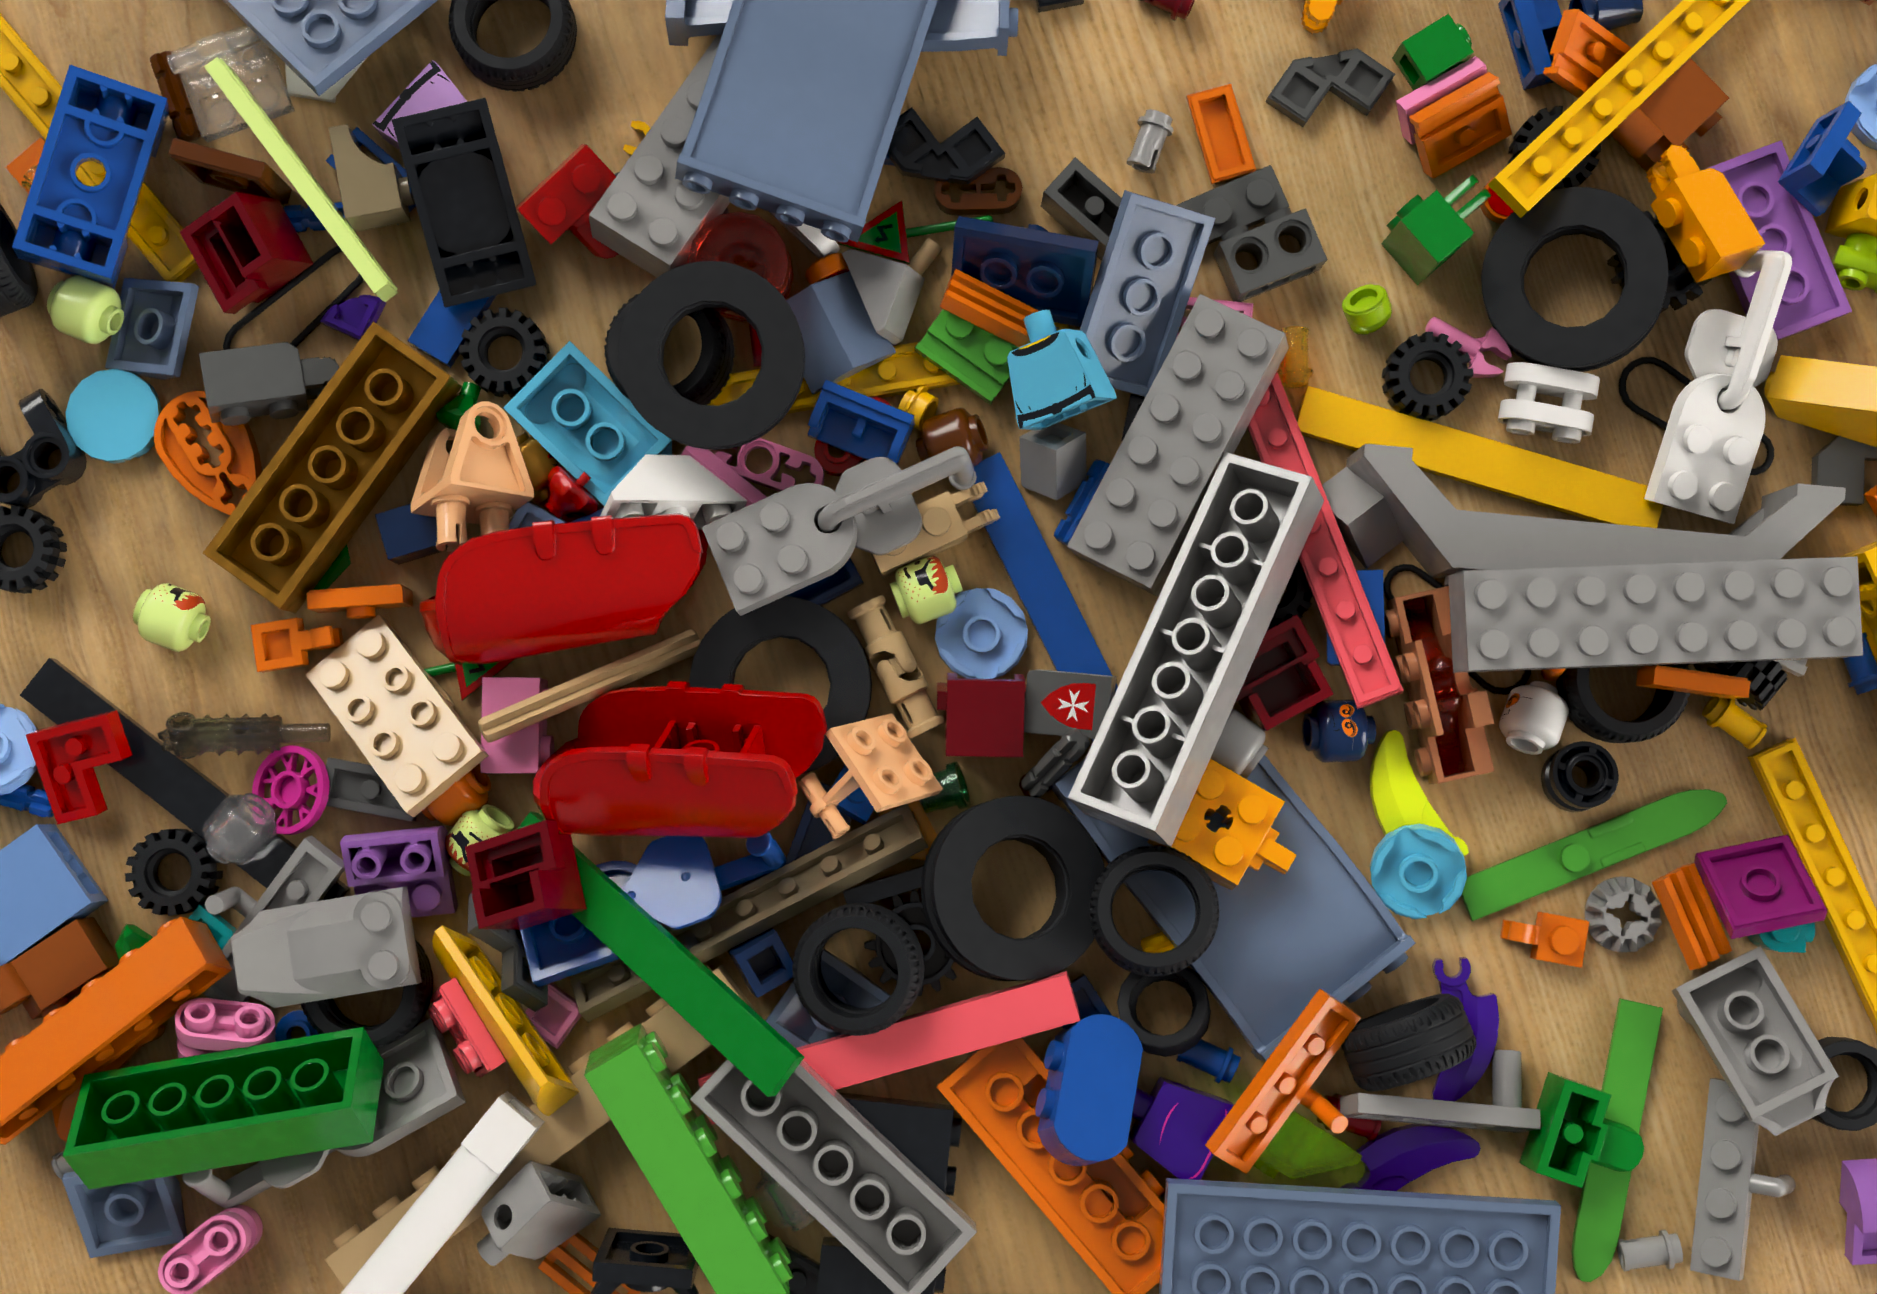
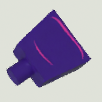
M1159 1077L1150 1094L1137 1087L1132 1118L1136 1119L1129 1133V1137L1133 1143L1178 1179L1201 1180L1213 1157L1212 1152L1205 1144L1234 1104L1216 1095Z

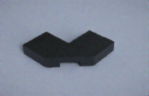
M911 107L899 116L887 156L902 176L968 185L1003 160L1005 152L978 117L974 118L942 143H939Z

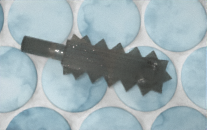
M179 712L168 718L166 721L167 729L157 733L159 739L163 741L161 746L163 752L174 751V754L181 759H190L197 755L201 756L205 752H216L220 756L225 751H235L239 756L244 751H255L259 755L263 751L273 753L274 750H280V743L329 742L331 738L329 723L283 724L282 717L279 715L268 717L266 713L261 717H249L245 714L241 718H230L226 714L222 718H211L209 715H206L203 718L195 719L191 713Z

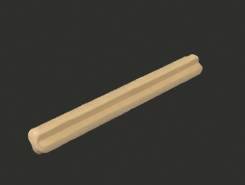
M689 629L482 717L478 721L480 731L487 742H494L604 693L694 656L701 643L699 636L694 629Z

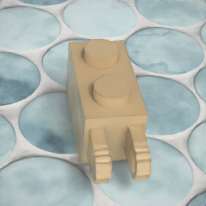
M976 483L968 490H960L951 495L947 491L918 504L917 507L922 517V527L916 539L885 555L871 553L882 579L894 574L898 568L927 556H934L967 540L968 534L1000 519L997 509H987L962 522L956 507L982 498L988 492L985 483Z

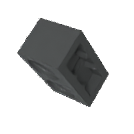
M1285 208L1267 216L1264 219L1265 224L1249 230L1247 225H1242L1229 230L1221 236L1223 241L1219 242L1213 255L1233 301L1242 302L1315 273L1322 268L1328 259L1306 208L1292 213L1290 208ZM1282 235L1293 236L1300 244V251L1297 253L1284 251L1279 244L1278 237ZM1239 252L1252 254L1257 260L1258 267L1254 270L1242 269L1235 260V254Z

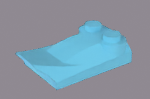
M571 341L503 407L576 479L586 472L591 479L584 487L603 506H605L611 492L646 454L672 455L673 441L651 426L638 413L630 399L625 397L616 385Z

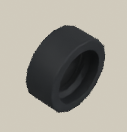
M1188 967L1170 975L1154 977L1131 972L1121 985L1117 1001L1119 1018L1135 1031L1141 1041L1143 1050L1149 1054L1163 1057L1183 1054L1197 1045L1208 1029L1211 1010L1206 987L1196 972ZM1170 981L1185 988L1191 997L1193 1006L1191 1018L1185 1027L1175 1034L1164 1036L1153 1034L1145 1029L1137 1018V1000L1144 988L1152 983Z
M1825 1037L1818 1040L1828 1059L1837 1055H1848L1859 1060L1867 1074V1091L1863 1100L1854 1109L1847 1112L1835 1111L1826 1106L1825 1112L1812 1119L1832 1128L1848 1131H1859L1877 1123V1049L1861 1041L1846 1037Z

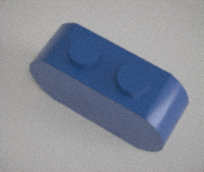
M1096 1014L1083 1018L1079 1022L1072 1023L1063 1028L1047 1047L1044 1066L1046 1069H1049L1046 1087L1041 1089L1035 1107L1036 1116L1040 1117L1037 1132L1045 1149L1055 1159L1071 1166L1094 1164L1113 1158L1127 1146L1143 1046L1135 1031L1126 1022L1117 1017L1107 1014Z

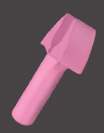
M1437 317L1431 318L1425 327V332H1433L1434 337H1438L1442 333L1449 336L1447 340L1449 343L1453 344L1457 340L1462 345L1458 350L1463 354L1468 353L1471 359L1468 362V369L1473 368V378H1492L1504 372L1500 368L1488 364L1481 352L1492 351L1495 355L1506 361L1512 357L1506 341L1493 327L1486 332L1485 337L1476 339Z

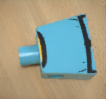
M1050 310L1038 311L1023 319L1030 343L1010 351L1007 357L1019 429L1042 430L1117 399L1115 390L1083 331L1072 329L1057 331Z

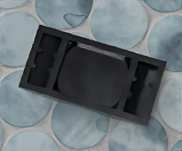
M486 98L391 119L444 307L537 285Z

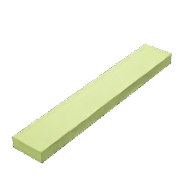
M218 57L205 65V69L374 294L384 302L396 295L398 288L235 71L222 58L219 59Z

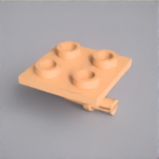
M892 713L833 727L826 732L825 735L848 768V771L828 792H826L815 773L804 776L798 782V786L801 787L812 804L809 808L810 812L815 818H821L833 839L843 836L851 828L836 806L859 787L876 812L935 796L943 790L934 776L931 767L923 760L907 736L905 728L896 720Z

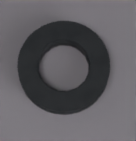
M1569 187L1552 190L1522 218L1515 212L1511 213L1494 234L1486 251L1482 266L1483 300L1493 328L1506 341L1509 349L1525 361L1579 372L1595 370L1616 362L1629 354L1647 337L1658 320L1663 308L1668 284V261L1665 247L1651 220L1638 207L1625 198L1602 189L1590 187ZM1583 234L1602 240L1616 252L1624 268L1625 285L1618 303L1605 317L1586 326L1564 327L1546 321L1532 309L1524 290V276L1531 258L1545 244L1561 236Z
M701 261L685 264L663 273L647 285L636 297L624 318L620 330L618 367L624 389L638 413L656 430L681 444L711 450L729 449L742 446L762 437L772 430L788 413L797 398L803 381L805 347L799 324L790 305L771 283L745 267L720 261ZM706 307L725 308L744 317L756 330L762 347L761 369L753 386L738 399L719 406L698 405L682 397L670 384L663 365L664 345L672 328L687 314Z
M784 596L742 616L734 608L722 616L709 629L694 655L689 677L690 687L721 689L724 683L734 684L736 669L743 657L759 643L779 637L799 640L814 649L826 665L830 682L828 702L823 710L828 728L827 731L833 727L866 720L871 702L872 679L865 651L854 632L843 620L826 608L811 601ZM826 735L822 751L810 768L802 774L819 769L839 756Z
M1006 796L975 805L954 817L945 825L932 843L926 856L921 878V898L924 915L940 947L964 969L978 976L996 981L1011 982L1048 977L1074 963L1095 939L1090 923V900L1095 883L1105 869L1104 863L1091 835L1073 815L1049 801L1031 796ZM1017 840L1033 846L1046 858L1055 877L1056 900L1052 914L1040 930L1025 938L1014 939L996 933L982 920L973 902L971 880L976 863L989 847L1000 841Z

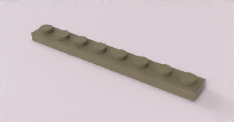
M904 804L722 898L717 912L709 919L678 930L667 926L664 928L698 960L705 963L928 848V845L908 804ZM621 959L569 976L579 1013L587 1022L652 990Z

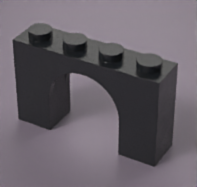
M840 1092V1095L939 1189L946 1195L954 1196L957 1167L948 1166L950 1147H959L962 1118L953 1117L954 1109L952 1105ZM823 1237L816 1294H894L839 1240L834 1237ZM946 1267L921 1294H943Z

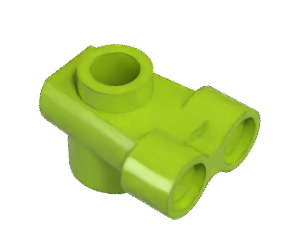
M1864 233L1850 234L1847 236L1845 244L1838 247L1832 259V264L1843 288L1849 290H1862L1867 287L1873 289L1874 293H1877V237Z

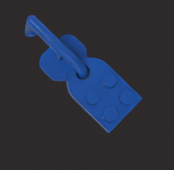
M768 831L760 837L747 838L746 848L751 855L717 867L713 865L706 841L703 837L665 836L656 839L647 846L637 865L627 861H608L596 866L660 925L663 924L671 929L678 930L712 917L720 907L722 900L721 891L763 877L785 866L787 860L784 852ZM573 914L520 930L532 981L538 987L620 959Z

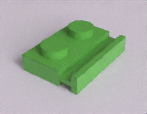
M943 309L922 340L915 346V352L991 405L1010 379L1007 361L1008 353L1019 347Z

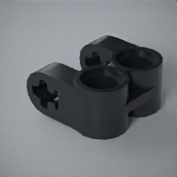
M39 389L19 400L20 409L35 435L26 442L23 449L11 456H5L0 448V503L8 506L32 507L42 499L45 492L52 488L76 482L82 477L86 469L87 458L85 452L76 446L67 430L66 419L51 396L43 389ZM60 448L62 453L60 463L55 468L49 469L48 458L50 454ZM18 472L20 483L16 490L9 493L7 481L11 475Z

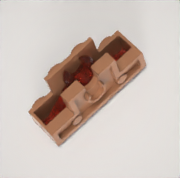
M1449 586L1400 596L1386 601L1388 610L1384 611L1385 631L1388 638L1395 637L1399 656L1393 658V664L1400 683H1406L1410 702L1404 703V712L1410 730H1417L1421 748L1415 749V759L1420 775L1422 777L1427 776L1429 784H1440L1495 772L1484 729L1485 725L1494 724L1487 691L1478 692L1477 688H1472L1468 672L1453 673Z

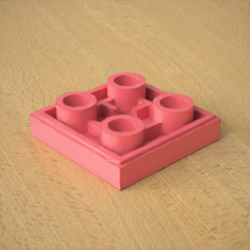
M453 978L441 985L432 995L430 1000L432 1006L427 1011L441 1033L449 1030L458 1045L452 1050L453 1055L465 1074L473 1071L476 1077L479 1076L481 1078L506 1062L457 979Z

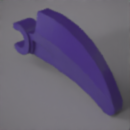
M1459 957L1460 970L1457 975L1452 977L1444 974L1442 959H1434L1432 965L1433 973L1439 980L1441 994H1451L1459 998L1463 1004V1010L1466 1012L1477 1044L1471 1057L1438 1074L1432 1091L1433 1100L1455 1102L1470 1091L1486 1071L1497 1043L1499 1028L1497 996L1494 993L1485 995L1471 994L1466 983L1471 973V965L1466 957Z
M1409 1124L1392 1128L1377 1135L1375 1140H1369L1355 1151V1154L1362 1160L1365 1166L1364 1175L1358 1183H1347L1340 1188L1397 1191L1433 1169L1452 1162L1476 1157L1481 1148L1479 1143L1471 1136L1447 1126Z

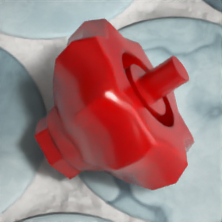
M560 466L552 468L548 474L549 502L545 506L559 519L564 515H588L597 511L598 502L596 498L584 487L591 477L584 472L576 479Z

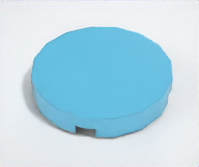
M120 369L97 371L83 379L70 394L65 411L67 430L76 446L90 457L113 464L123 463L134 457L139 458L155 444V424L163 408H161L160 400L154 387L140 376Z
M1425 824L1404 825L1386 834L1375 847L1370 862L1372 886L1385 906L1398 915L1412 919L1427 918V915H1433L1437 912L1441 914L1450 909L1462 895L1467 880L1464 855L1456 841L1440 828Z

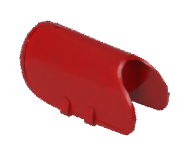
M681 513L613 518V515L593 516L590 521L579 522L572 521L581 517L569 518V515H564L561 519L567 523L555 524L554 520L533 522L532 526L495 531L471 538L456 548L442 564L437 580L436 596L420 602V612L423 616L426 631L435 648L448 658L450 662L457 665L462 663L487 664L502 662L521 657L656 635L664 616L687 593L688 589L693 586L706 564L709 544L703 530L698 529L696 523L689 516Z
M669 681L667 686L631 687L609 691L591 701L582 711L578 724V738L566 742L548 757L538 769L533 780L534 802L546 820L557 821L559 833L757 838L784 822L794 809L796 794L798 793L795 779L810 768L823 749L824 737L828 729L824 711L820 702L809 694L745 690L744 685L724 683L723 687L719 689L690 687L689 682Z

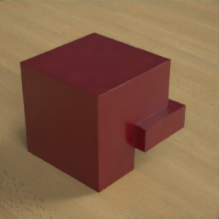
M235 192L180 231L224 313L235 314L251 302H261L314 264L279 199Z
M1298 614L1266 631L1236 699L1245 716L1264 731L1334 695L1315 660L1320 655Z
M947 673V683L937 682V710H946V756L1023 758L1026 695L1024 674H1014V679L957 678V673Z
M544 820L465 846L473 886L471 893L479 929L522 930L587 909L571 834H559L557 821Z

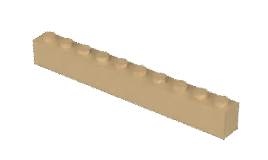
M723 964L712 971L755 1011V1008ZM660 998L645 1009L650 1018L642 1023V1026L647 1034L655 1031L663 1042L668 1053V1057L664 1060L671 1074L712 1045L664 999ZM629 1021L606 1039L609 1042L634 1026ZM592 1050L567 1067L573 1074L570 1079L579 1091L577 1095L550 1116L540 1112L535 1103L529 1107L532 1112L545 1122L508 1168L501 1173L449 1239L478 1219L482 1214V1208L528 1162L533 1161L549 1166L611 1120L584 1076ZM456 1149L450 1155L453 1156L458 1149ZM436 1165L411 1183L416 1192L401 1202L399 1197L394 1195L375 1209L372 1214L377 1221L362 1231L356 1223L332 1241L338 1250L324 1260L344 1288L440 1172Z

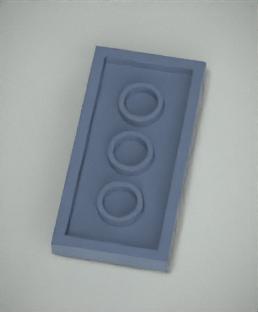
M1124 190L1080 331L1086 334L1113 388L1146 397L1176 340L1216 218Z

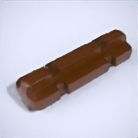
M164 51L150 57L151 66L156 79H158L157 82L162 96L168 98V112L177 139L190 142L201 138V126L195 114L184 78L180 74V67L175 54L171 51Z

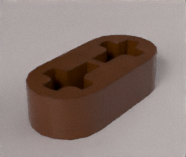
M995 167L990 168L968 185L959 184L960 190H975V193L962 194L960 202H951L950 195L942 194V191L949 190V182L936 181L934 197L939 209L948 215H1002L1010 213L1018 206L1023 187L1021 179L1014 171L1008 168ZM997 181H1005L1006 188L1014 189V192L1007 194L1006 201H997L995 193H981V190H993L996 187Z

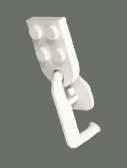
M1758 250L1740 269L1734 270L1738 276L1748 278L1755 272L1761 271L1746 317L1722 309H1709L1701 313L1694 321L1684 352L1685 360L1694 380L1680 392L1673 405L1644 500L1719 521L1735 523L1765 428V407L1755 387L1763 383L1769 376L1777 351V335L1772 327L1792 267V257L1787 252Z

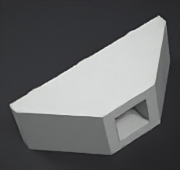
M646 454L611 492L600 516L613 515V518L681 513L689 516L696 523L697 528L702 529V526L744 508L747 500L690 455Z

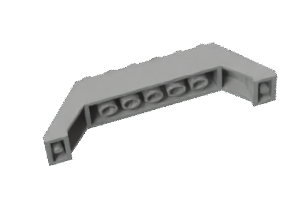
M1364 444L1350 455L1346 461L1348 469L1385 497L1404 539L1402 542L1428 575L1434 578H1445L1444 586H1449V575L1472 570L1781 559L1845 500L1846 492L1844 487L1794 484L1762 496L1761 509L1727 535L1457 510L1413 462V448Z

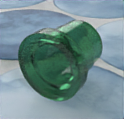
M957 761L946 764L945 770L933 773L943 790L938 795L921 799L926 813L958 806L959 809L970 807L967 784Z

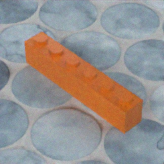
M181 916L166 922L157 930L155 937L142 947L124 954L116 967L103 977L93 979L85 984L81 989V994L65 1006L49 1012L43 1018V1023L28 1035L13 1040L5 1047V1052L0 1055V1144L6 1145L80 1088L85 1074L102 1071L176 1014L182 1004L195 999L233 970L207 924Z

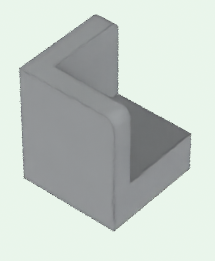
M1056 423L1042 430H1031L1019 437L1021 485L1024 488L1058 500L1078 488L1082 481H1086V432Z

